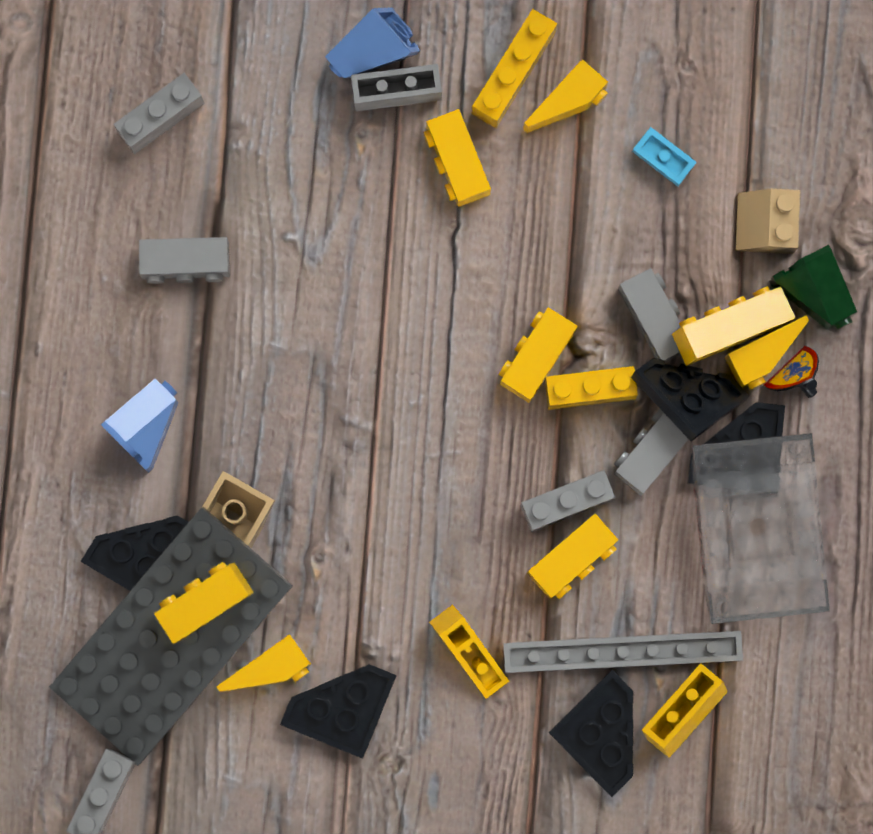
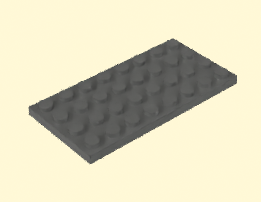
M202 507L49 688L139 766L293 585L207 509ZM224 562L227 566L235 562L254 593L181 641L173 644L154 615L155 612L161 609L159 603L173 594L176 598L186 593L183 587L197 578L203 582L211 576L208 571L218 564Z

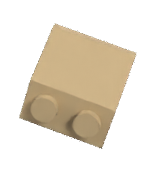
M764 189L738 193L735 251L794 254L798 249L800 190Z
M223 471L202 507L207 509L246 545L252 548L264 527L275 500Z

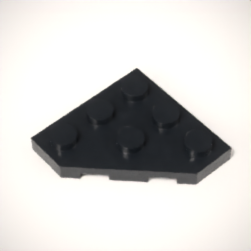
M657 358L648 361L631 376L638 386L691 442L744 403L749 397L729 374L720 372L717 375L704 373L702 368L686 366L684 364H680L679 367L665 364V360Z
M755 402L690 455L687 484L776 494L785 405Z
M176 515L163 520L98 535L94 538L80 562L131 591L189 522Z
M368 664L292 696L280 725L363 759L397 675Z
M611 670L548 733L613 797L633 777V690Z

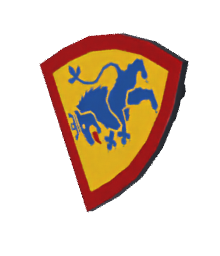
M804 346L763 386L773 391H785L800 387L808 398H812L817 393V381L814 378L819 368L818 354L813 349Z

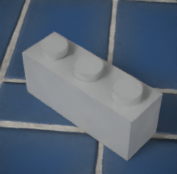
M438 64L351 75L355 112L442 100Z
M183 73L115 122L114 126L135 155L202 106L204 101L202 95L187 75Z
M228 238L139 240V274L142 279H147V283L150 284L164 283L165 279L176 278L178 283L194 282V278H206L207 282H221L223 277H230Z
M650 268L621 283L618 290L654 357L667 362L680 355L672 333L680 328V321L677 317L680 311L672 298L668 300L663 291L666 286L660 274H654Z
M661 409L651 419L655 424L649 432L643 429L634 439L633 443L637 445L630 454L624 451L614 464L618 467L614 475L640 496L644 494L688 440Z
M605 470L521 502L520 506L532 533L613 501L615 495Z
M112 749L105 750L66 832L70 834L103 833L131 775L135 761Z

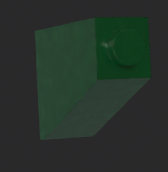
M829 245L801 258L790 266L788 271L782 270L773 275L769 280L773 288L781 286L787 299L826 329L835 326L839 330L853 322L851 317L857 313V309Z

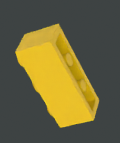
M457 109L426 121L427 130L423 131L428 147L434 146L438 157L434 158V162L439 174L445 173L448 184H445L444 187L449 200H455L457 206L460 207L489 196L491 194L490 185L460 110Z
M549 307L544 314L540 311L537 313L530 324L534 330L528 338L523 335L514 349L518 352L513 362L507 360L498 374L503 377L500 381L501 386L528 403L533 399L578 327Z
M630 366L546 376L545 389L548 410L635 400L638 396L637 384L631 378L635 368Z
M595 513L534 565L527 574L549 599L554 596L560 599L572 589L569 583L578 576L582 580L595 569L591 565L595 560L601 557L604 561L617 550L614 544L618 539Z
M224 562L218 564L208 571L211 576L203 582L197 578L183 587L186 593L176 598L173 594L159 603L161 609L155 612L154 615L173 644L181 641L254 593L235 562L227 566Z
M700 663L644 726L642 732L646 739L670 758L728 692L724 682Z

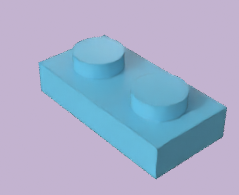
M652 127L648 129L632 150L634 154L677 187L697 163Z

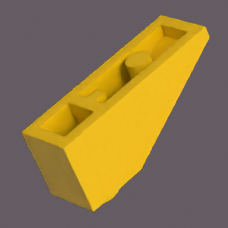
M582 59L524 122L523 130L529 133L588 110L592 104L598 106L608 94L605 91L608 81Z
M807 315L727 354L725 360L737 383L742 388L748 386L752 390L766 382L764 377L772 371L808 323Z
M453 604L429 622L485 699L509 682L468 622Z
M289 634L216 687L220 692L287 682L290 679L297 682L309 673L307 667L311 663Z

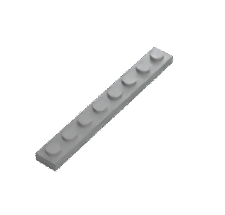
M741 631L503 643L505 673L743 661Z

